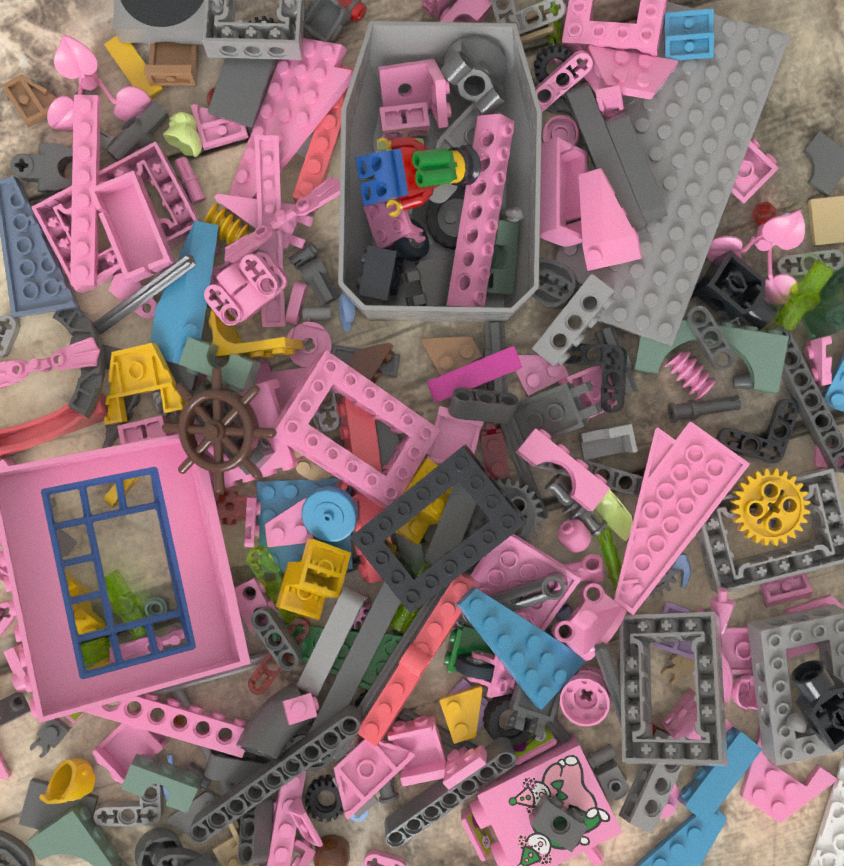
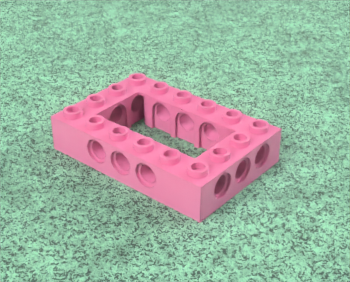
M569 0L562 45L568 47L573 54L581 50L587 52L588 46L593 45L658 57L667 0H641L637 24L593 21L594 1L597 0Z
M156 141L99 171V184L131 171L136 172L142 178L144 185L151 182L163 200L161 202L162 205L169 211L173 221L167 218L159 219L170 248L186 241L194 221H201L167 155ZM72 186L31 207L69 280L71 276ZM112 247L98 253L97 287L112 280L114 275L123 273ZM73 286L75 291L83 294L97 288L92 286Z
M327 350L318 353L271 427L276 430L277 434L275 437L383 509L403 494L440 431L436 426ZM330 389L336 394L340 393L352 401V405L355 407H360L371 414L372 419H378L387 425L391 432L395 434L405 433L400 444L395 446V452L388 464L383 466L382 473L308 424Z

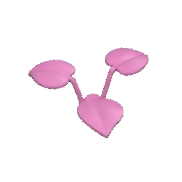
M63 34L60 45L55 53L54 64L56 70L64 77L79 79L77 95H82L84 89L93 90L99 85L109 100L116 104L113 110L115 116L126 122L130 118L138 116L153 101L146 92L134 86H126L120 89L116 94L117 99H115L103 84L102 79L97 76V59L93 52L78 40ZM60 96L49 106L47 113L48 123L55 130L73 131L74 101L68 96Z
M797 210L793 213L768 220L757 228L756 237L752 236L744 248H742V240L737 237L722 236L714 238L707 257L713 263L717 257L731 250L742 259L741 253H746L755 244L758 250L767 251L769 279L765 280V296L774 304H789L798 295L799 284L793 276L788 274L773 276L772 247L777 244L782 249L790 250L801 244L805 235V221L802 212Z

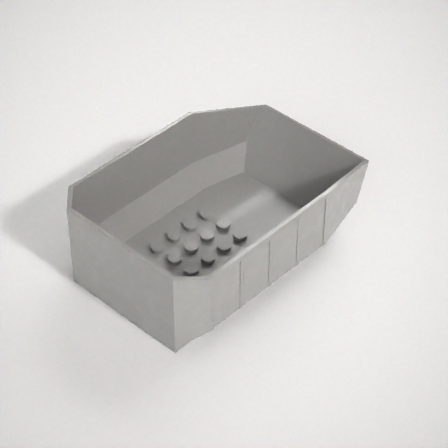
M369 22L341 109L338 285L343 293L369 321L506 323L539 288L542 111L516 23ZM472 35L488 37L500 46L505 54L507 63V74L504 82V93L507 101L493 114H502L515 121L500 208L520 207L524 215L522 220L514 222L519 223L514 295L486 293L484 307L425 306V303L417 306H407L406 297L422 293L419 280L401 284L396 300L385 301L358 295L357 279L359 274L363 273L364 265L361 264L362 254L364 250H367L368 246H372L373 234L363 209L360 184L375 180V178L359 180L355 157L376 152V140L381 138L378 117L379 108L382 107L378 67L434 59L441 70L443 55L451 44L462 37ZM474 75L468 77L465 81L477 83L482 81L483 78ZM408 83L401 84L398 92L402 94L407 93L410 90V85ZM451 93L446 94V103L449 102L451 108L448 127L438 128L431 111L428 110L430 122L428 135L409 138H423L426 148L434 149L439 137L473 102L461 100ZM364 162L363 167L366 173V164ZM368 187V195L371 198V191ZM430 199L423 205L412 208V213L409 215L410 219L417 221L424 228L429 239V251L425 257L418 261L411 262L404 259L406 272L416 270V262L455 252V250L444 248L441 244L435 242L428 231L426 211ZM452 199L445 202L438 212L440 228L452 237H458L463 199ZM407 238L409 243L415 248L414 240ZM388 247L390 250L397 251L396 248Z

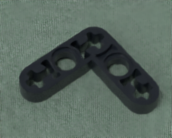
M580 343L578 347L573 345L571 351L581 352V356H571L565 363L602 365L601 407L608 413L619 412L624 406L627 366V352L625 348L619 345ZM591 348H595L598 352V357L594 361H590L587 357V352ZM616 349V353H620V358H616L615 366H620V369H609V365L614 366V358H610V353H614ZM612 372L617 373L620 379L619 383L615 386L608 382V376ZM608 389H619L618 393H613V399L617 401V405H614L611 409V405L607 404V401L612 399V392L607 391Z
M792 399L778 401L774 407L764 438L734 428H723L718 432L716 439L732 451L764 462L777 463L782 460L799 413V406ZM788 405V408L791 409V413L785 414V411L782 410V406ZM778 417H784V420H788V423L785 421H778L777 419ZM779 424L785 429L784 435L780 438L774 434V428ZM731 432L730 436L740 439L739 443L728 442L726 444V439L723 438L724 434ZM748 439H752L756 443V448L752 452H748L744 447ZM774 447V452H777V454L770 458V454L760 451L762 448L773 449Z

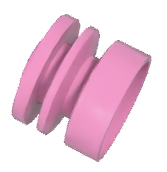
M581 666L562 689L560 706L563 714L571 722L579 726L590 727L599 724L606 718L610 709L611 697L601 670L594 666Z

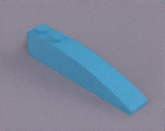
M194 221L178 260L186 254L192 255L196 265L164 288L156 306L150 343H157L165 361L179 364L187 338L201 339L207 307L204 293L206 288L210 286L219 225Z

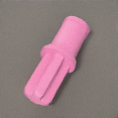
M186 157L178 158L175 160V165L183 180L181 184L185 186L191 203L197 204L204 201L206 198L199 186V178L194 175Z

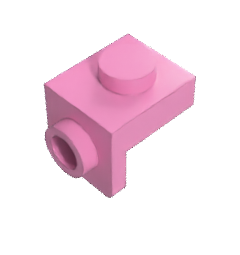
M311 693L282 701L288 725L317 717L316 711L319 710L317 698L315 696L312 697Z

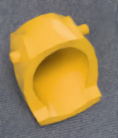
M83 758L62 761L55 769L46 793L40 794L39 798L46 804H58L78 800L91 793L95 785L96 775L90 763Z

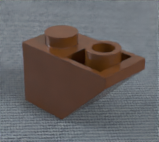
M388 342L357 349L347 365L371 382L376 383L382 374V371L379 370L384 362L388 364L395 353L392 351L394 346Z

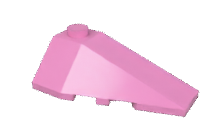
M602 168L578 174L582 243L587 271L642 259L638 234L626 217L627 213L617 201L615 191Z

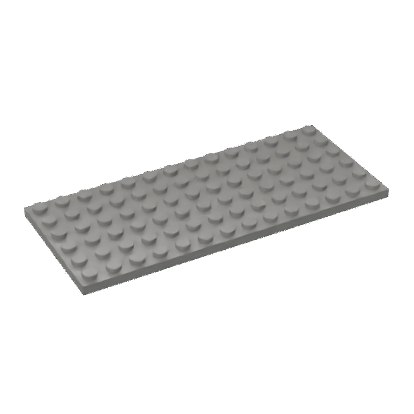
M667 2L666 12L697 10ZM714 14L713 28L714 58L679 60L675 71L668 76L663 86L658 88L657 93L652 99L628 95L622 97L624 109L630 117L668 214L663 218L645 224L646 229L637 232L642 259L587 271L583 243L566 248L560 246L555 257V261L568 266L574 272L578 280V290L588 277L593 274L615 291L613 295L616 298L607 310L605 308L601 310L598 314L600 317L598 322L671 347L675 341L791 36L790 34ZM665 17L658 57L665 58ZM592 163L588 172L595 170ZM581 218L569 222L568 225H569V224H572V223H575V222H578V221H581ZM547 278L546 283L553 290L558 289L562 295L569 293L567 288L563 289L558 282L555 284ZM593 297L587 298L584 302V307L587 310H592L597 305V300Z

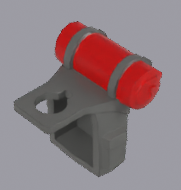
M316 0L314 3L310 2L305 10L304 27L321 41L336 43L345 30V24L350 19L355 23L361 21L366 14L367 7L361 3V0Z

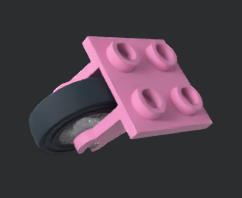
M392 199V200H395V201H397V202H401V199H398V200ZM387 203L363 206L377 247L396 248L397 251L404 252L405 259L411 262L418 261L427 255L429 251L428 236L424 228L417 221L409 218L407 210L401 209L399 216L390 217L389 213L395 212L397 206L393 205L387 208Z
M472 651V654L463 653L458 655L455 664L456 670L467 676L469 681L487 686L488 697L492 698L513 693L516 680L496 655L477 651V653Z

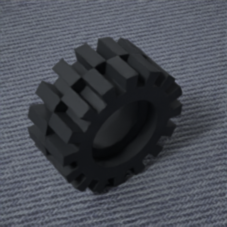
M558 43L555 46L549 44L548 48L545 49L543 47L541 49L542 52L540 54L537 53L536 61L534 60V72L539 83L549 76L546 66L550 60L558 58L565 62L573 55L568 47L565 45L561 46ZM569 65L567 68L571 71L573 77L576 76L574 70L577 66L572 69L571 65ZM561 73L556 77L558 85H565L569 81L567 73Z
M323 775L318 777V780L314 779L311 785H309L305 796V807L308 806L307 812H312V818L314 819L319 817L320 822H323V819H326V822H331V818L334 820L338 819L339 814L342 815L344 812L338 788L332 778H330V775H326V778H323ZM324 790L331 791L335 796V802L330 806L320 804L318 801V794Z

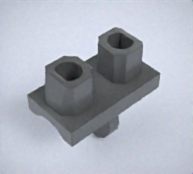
M16 692L0 700V727L31 712L23 693Z

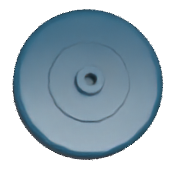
M324 486L314 490L302 506V520L306 529L314 537L322 541H341L353 532L358 523L359 511L355 500L349 493L338 487Z

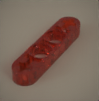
M305 617L294 619L287 627L290 634L293 635L297 630L295 624L303 623L305 625L303 627L305 632L301 631L294 638L299 647L311 631V623ZM280 636V638L277 640L276 643H281V642H282L281 636ZM270 652L248 680V689L255 695H261L266 692L283 670L280 667L276 671L268 669L267 661L274 659ZM292 653L285 654L288 662L293 656ZM263 674L267 675L262 682L263 686L257 688L255 680H259Z

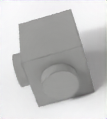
M614 759L599 766L600 769L598 770L595 768L594 771L610 801L613 799L619 800L629 792L630 788Z

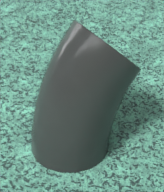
M294 683L280 689L258 708L243 729L236 744L238 748L263 758L279 760L282 751L291 738L311 723V719L288 725L282 701L301 696Z

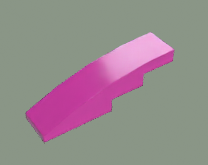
M514 346L430 380L427 384L435 403L452 397L453 391L456 388L472 389L523 367Z

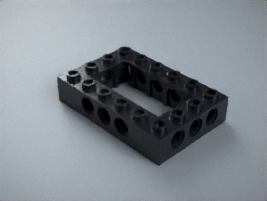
M465 444L350 536V539L411 614L526 524L527 519ZM459 481L490 520L481 524L480 528L468 538L466 536L453 550L447 551L441 559L431 567L429 565L421 575L417 576L411 569L413 566L410 563H406L396 550L397 546L395 544L392 545L387 538Z

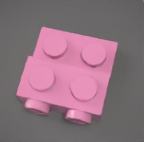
M754 138L750 141L731 191L742 204L779 169L775 165L777 163L776 159L769 153L764 154L758 149L760 144Z
M595 365L558 380L559 385L570 382L574 383V386L591 381L594 389L579 395L584 408L600 403L602 365ZM608 376V382L613 386L610 376ZM608 389L607 392H612V399L608 400L607 404H610L612 409L614 405H617V401L613 399L615 389Z

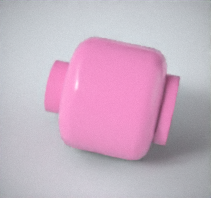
M568 519L558 528L557 538L569 552L578 553L584 551L591 542L592 536L589 529L579 519Z

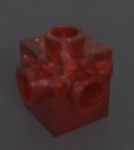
M224 491V495H219L218 501L215 502L219 520L222 521V524L236 525V521H246L247 496H238V492ZM232 505L234 509L228 511L226 510L227 506Z

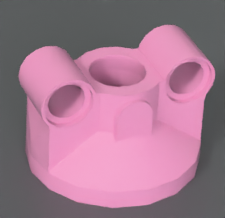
M596 583L586 584L581 587L579 591L581 602L573 610L567 621H558L551 629L553 638L566 643L585 661H589L596 656L594 652V645L596 643H608L621 625L626 614V609L606 595L603 588ZM589 588H593L596 591V598L593 601L587 597V590ZM562 625H566L569 629V634L566 638H562L558 633Z

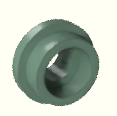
M152 597L145 603L144 611L150 617L167 612L168 605L163 598ZM154 604L160 606L159 612L153 609Z

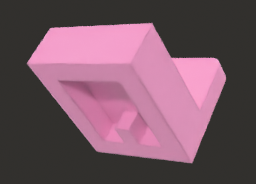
M302 839L294 841L293 850L301 856L296 855L290 866H309L316 851L311 849L312 845Z

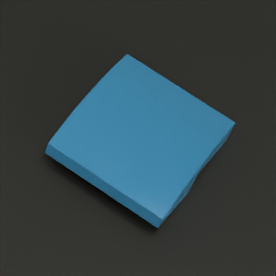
M714 9L665 12L666 59L679 61L714 58Z

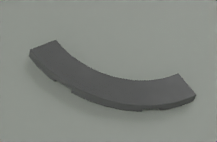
M80 308L56 311L53 318L69 331L76 342L93 337L100 349L97 366L81 368V376L78 378L75 392L68 404V407L90 419L100 398L104 383L105 356L102 341L93 322Z

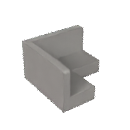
M620 424L578 433L583 459L585 460L621 452H637L632 424Z

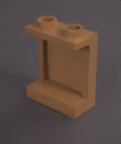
M175 42L150 43L149 65H145L144 74L150 86H197L199 45Z

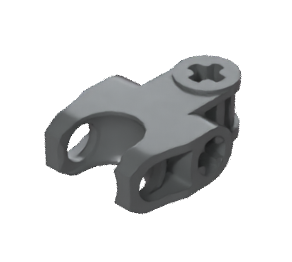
M41 143L39 144L38 154L15 155L11 159L10 169L16 176L26 182H37L38 192L55 195L72 186V179L65 178L64 170L69 163L73 162V148L60 144Z

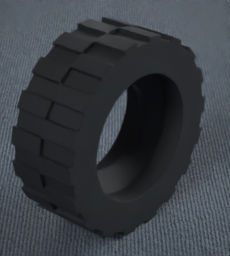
M512 694L493 697L484 709L483 725L487 733L493 740L501 737L510 739L513 747L523 744L533 734L527 731L533 719L525 718L523 731L516 728L510 730L501 728L499 718L504 711L511 709L509 704Z

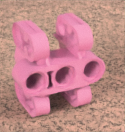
M260 251L243 257L241 262H237L222 271L216 277L219 283L208 286L204 297L221 321L231 326L251 318L282 293L288 285V277L268 252ZM276 274L279 275L283 280V284L280 288L279 280ZM212 290L215 291V294L218 299L214 300L212 298V296L214 295V292ZM227 310L232 315V317L236 319L235 321L229 320L227 318Z

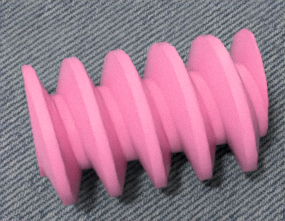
M690 350L680 351L668 360L664 367L672 365L673 368L670 374L678 372L679 375L676 381L685 379L682 387L691 386L688 394L697 393L698 395L694 399L697 400L713 387L716 379L713 377L707 379L710 372H701L703 364L695 365L697 358H689Z

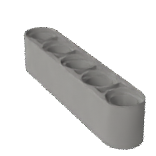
M346 586L344 587L297 683V688L318 697L364 604L365 596Z

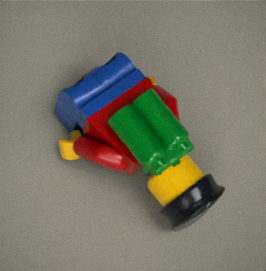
M381 137L376 141H384L387 145L386 149H377V152L355 157L359 180L375 178V180L360 184L363 206L387 203V208L393 205L397 206L395 212L389 213L390 217L399 216L401 209L406 211L423 205L433 195V188L440 185L452 184L459 186L462 184H473L478 179L481 170L480 157L471 146L461 145L460 147L450 149H427L424 144L414 138H397L389 141L387 138ZM364 162L366 164V173L363 167ZM368 187L371 191V198L368 195ZM392 199H396V200L401 199V202H397V201L392 200Z

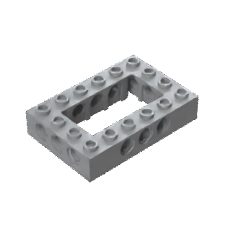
M205 0L202 43L208 58L302 60L305 0H280L279 8L276 11L278 23H267L266 21H261V23H245L242 20L234 22L236 0Z
M821 467L790 475L796 476L794 484L798 482L803 483L800 491L808 492L803 497V500L810 501L808 507L817 540L732 561L734 555L729 549L726 537L728 531L724 529L722 517L735 518L737 514L730 512L731 509L736 508V504L731 503L730 500L737 499L738 496L732 492L740 491L741 488L727 493L697 532L712 591L718 593V588H726L728 592L844 563V509L833 468ZM768 484L764 488L766 496L769 495L768 489L771 488ZM755 503L750 505L749 512L757 511V505Z
M832 604L747 622L763 755L773 764L779 766L844 751V745L834 752L818 739L809 724H807L805 733L794 731L785 726L787 718L793 713L786 649L816 643L819 645L820 662L823 663L830 676L835 675L844 682V609Z
M715 612L625 615L619 626L622 762L652 765L728 766L720 617ZM692 642L691 649L695 660L693 677H695L696 681L694 702L697 703L695 729L701 736V740L688 739L686 737H680V739L656 737V739H653L650 643Z

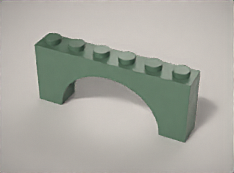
M685 316L672 347L640 336L634 371L657 375L662 361L671 351L683 344L697 341L687 325ZM696 319L694 323L701 324L704 322V319ZM721 322L720 326L718 325L730 348L742 358L749 370L751 390L770 394L779 393L789 336H783V332L778 330H768V333L758 332L759 328L744 326V329L734 328V324ZM706 333L704 341L716 343V336L713 333Z
M79 803L40 830H37L27 841L40 861L52 855L67 854L84 859L93 866H129L126 862L122 861L116 847L110 844L104 836L103 829L93 819L90 820L91 813L89 809L85 806L81 807Z

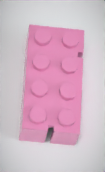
M558 137L541 143L540 238L566 248L582 243L581 221L566 225V223L581 218L578 174L588 172V152L577 146H571L570 143Z
M128 172L88 189L96 209L101 212L99 213L100 219L126 280L136 283L153 276L152 270L160 273L176 262L143 180L136 172Z

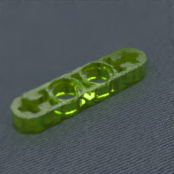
M256 545L249 550L246 561L276 606L278 599L276 592L281 589L284 575L268 550L261 545ZM254 554L257 556L262 555L261 562L259 559H253ZM272 571L276 574V579L269 581L264 577V573ZM277 608L289 624H299L304 616L291 615L289 611Z

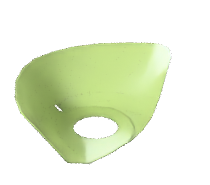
M609 489L595 509L607 521L609 527L624 541H627L633 525L631 514Z

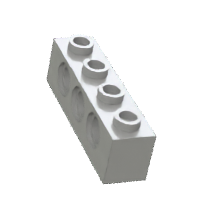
M591 274L532 349L551 365L556 367L560 364L562 366L570 357L568 351L572 346L578 347L585 338L583 333L588 326L592 329L599 321L600 317L598 314L603 308L607 310L616 298L613 297L615 291ZM589 297L597 300V305L592 310H587L584 307V302ZM573 316H579L582 319V324L577 329H572L569 325V321ZM563 334L566 336L567 342L565 346L559 348L555 345V338Z
M658 729L653 739H656V737L673 739L672 736ZM641 764L619 816L628 823L653 834L655 827L659 823L662 811L669 801V795L679 778L683 765Z

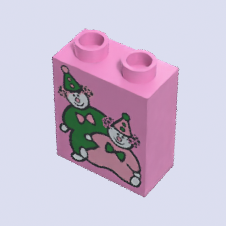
M574 734L571 735L570 740L566 743L561 744L558 741L557 745L520 765L515 764L507 772L478 791L477 799L469 802L479 827L483 829L492 825L499 841L491 844L490 847L498 866H556L623 833ZM544 793L550 797L552 795L557 796L564 802L563 806L569 810L574 808L585 817L584 820L588 828L572 853L530 825L529 816ZM558 816L553 822L555 824H562L565 818Z

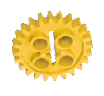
M762 468V474L759 471H753V478L745 475L746 484L737 483L741 490L732 492L738 497L737 499L730 500L731 503L736 504V508L731 509L730 512L737 514L732 521L741 523L737 530L745 531L744 537H752V541L755 543L761 540V543L768 546L769 541L772 545L778 546V540L787 543V536L795 539L794 530L803 531L799 524L800 522L808 523L803 518V514H810L809 510L804 509V506L810 504V501L803 500V497L808 494L807 491H800L803 483L798 482L794 484L796 476H789L787 478V471H781L779 474L778 469L772 468L770 472L767 468ZM767 484H770L772 492L766 496L764 488ZM786 499H789L790 507L785 511L783 503ZM755 503L757 505V511L755 514L751 515L749 512V507L751 504ZM768 503H771L770 506L773 508L771 511H769L770 508L767 506ZM774 517L776 525L773 529H769L768 522Z

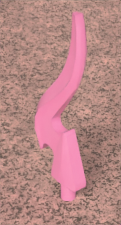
M718 588V597L710 599V606L712 612H715L720 617V633L723 634L735 607V601L728 599V590L726 588ZM702 606L699 607L697 612H704ZM722 651L724 701L728 703L732 693L733 673L729 661Z

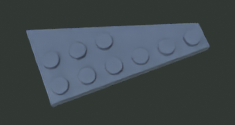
M14 176L0 179V237L11 315L13 318H21L80 308L50 243L31 208L32 206L20 180Z

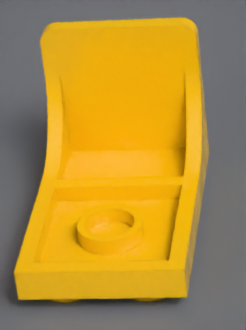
M213 310L210 311L209 325L213 334L212 344L219 346L216 357L229 359L231 354H240L251 359L258 357L260 359L274 358V355L279 354L282 356L296 355L295 351L303 350L302 340L287 337L245 343L237 333L236 324L226 325ZM226 312L227 318L235 321V318L229 312Z

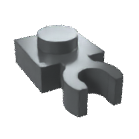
M60 718L46 721L37 733L41 739L32 743L30 750L32 751L37 746H41L43 751L39 757H44L50 751V746L53 748L58 746L71 727Z

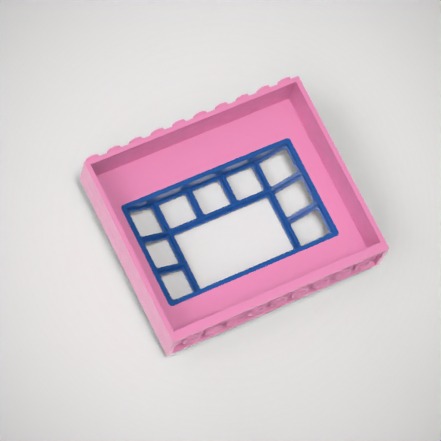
M179 434L0 468V542H2L3 551L0 552L1 567L6 566L8 576L3 577L6 592L12 591L13 601H9L11 617L17 616L18 625L14 626L17 642L22 641L23 650H19L20 662L22 667L27 666L29 674L24 675L27 693H33L34 699H31L29 703L32 718L38 717L39 723L251 664L209 471L194 464L185 474L178 472V467L188 457L182 448ZM151 475L154 502L127 507L123 481L125 479ZM115 482L119 509L92 515L87 488ZM78 489L83 517L56 523L53 517L50 495ZM155 509L157 511L177 609L115 625L93 523ZM86 525L91 553L63 560L57 530ZM93 561L99 590L71 597L64 568ZM101 598L107 624L106 628L78 634L72 605ZM179 617L186 644L160 651L152 624ZM144 626L151 653L123 660L117 633ZM109 635L115 663L86 670L80 643Z

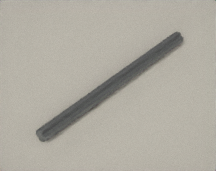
M450 584L421 606L357 707L362 714L361 724L399 666L402 656L409 646L413 644ZM350 719L348 723L353 724L355 721ZM356 735L329 753L333 759L341 760Z

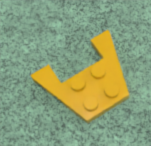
M149 343L111 352L108 382H111L110 395L106 397L108 413L107 416H104V425L127 422L124 397L146 392L161 391L164 413L181 411L186 402L175 389L176 382L157 343Z

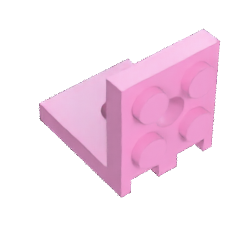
M434 59L378 67L382 107L427 102V109L431 111L438 128L448 127V118L451 117L450 103H446V94L450 93L449 81L445 79ZM408 83L410 90L407 93L402 94L398 92L401 84Z
M689 687L688 693L684 694L679 702L677 701L672 707L673 710L668 712L665 718H662L660 721L673 739L686 737L688 739L701 740V736L694 729L695 722H697V703L694 702L696 692ZM725 718L727 732L734 725Z

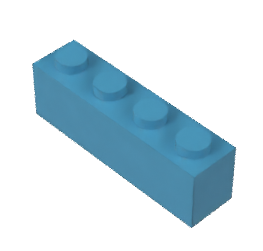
M734 727L726 732L728 766L698 767L694 772V778L681 789L680 796L677 799L706 824L762 751L761 747Z

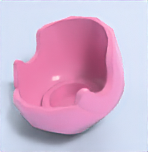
M752 674L740 675L733 682L732 687L733 701L745 710H758L754 676Z

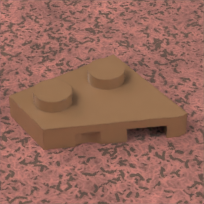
M22 74L1 85L28 128L47 118L49 106L57 98L50 94L47 89L34 84Z
M471 336L426 338L420 340L440 376L466 366L482 357Z

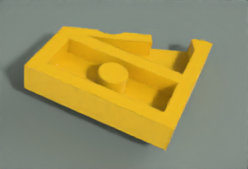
M482 684L439 697L454 744L476 737L483 691Z

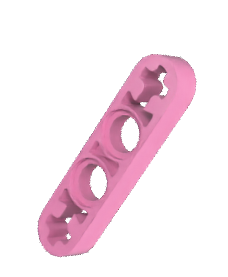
M583 50L575 52L535 87L537 95L542 89H548L551 92L548 100L540 101L538 99L542 112L591 70L593 63L589 53ZM578 58H581L582 60L587 58L585 60L586 66L584 68L578 66L574 70L577 75L573 77L571 71L567 67L571 65V68L573 69L578 64L576 61ZM560 73H567L569 81L565 85H558L556 77Z

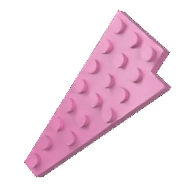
M303 38L302 60L279 59L228 195L257 199L254 135H279L281 172L348 88L353 71L340 68L347 51L343 45Z
M689 421L676 440L658 427L654 431L633 518V525L614 601L632 615L635 614L750 465V463L691 421Z

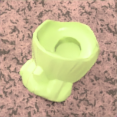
M178 112L170 117V128L163 133V136L170 145L179 148L185 156L197 157L202 149V142L196 131L197 121L189 113Z

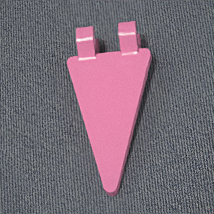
M223 194L215 196L219 203L254 228H258L257 199ZM281 203V209L284 212L291 208L295 211L296 204ZM296 215L292 222L295 226L299 222L311 227L314 218L307 215ZM294 229L289 233H284L282 230V245L284 249L289 244L303 249L306 240L292 235Z

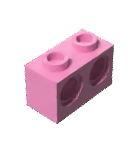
M427 102L379 108L378 118L381 137L392 140L428 135L430 122Z
M160 415L117 426L121 445L175 435V433H165L162 431L163 424L172 423L171 417Z
M258 575L234 587L239 612L249 632L254 630L251 625V616L256 611V608L269 606L276 613L279 612V609L275 607L276 602L273 599L270 600L267 594L268 587L264 579H260ZM246 587H253L256 591V596L249 597L246 594ZM267 615L264 618L259 617L262 623H268Z

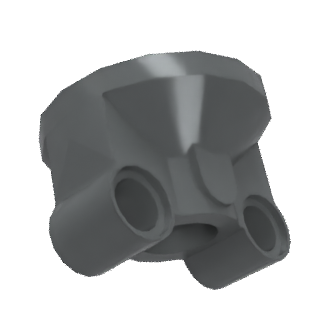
M477 35L462 37L449 46L443 55L441 71L445 79L449 81L450 93L461 100L475 102L478 109L484 115L493 114L507 101L504 93V82L507 74L504 52L497 43L488 37ZM474 75L483 78L482 81L477 83L465 81L468 77Z

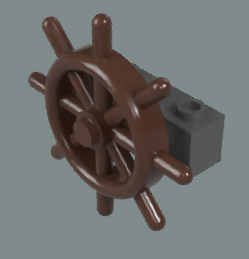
M220 367L212 369V384L201 385L194 394L183 383L176 384V391L186 403L180 414L179 423H165L162 425V431L165 433H179L182 448L188 456L178 467V472L185 474L194 464L202 469L214 472L215 491L217 493H222L225 489L224 472L239 467L246 475L251 474L253 478H260L262 475L260 468L275 453L271 448V444L265 438H273L277 434L274 428L259 427L256 414L249 404L259 394L260 388L257 385H253L243 396L232 390L222 388V370ZM195 418L200 422L201 425L194 424ZM195 434H202L205 436V438L200 442L199 445L196 441ZM213 443L214 459L205 454L206 450ZM224 451L231 457L230 460L224 461Z

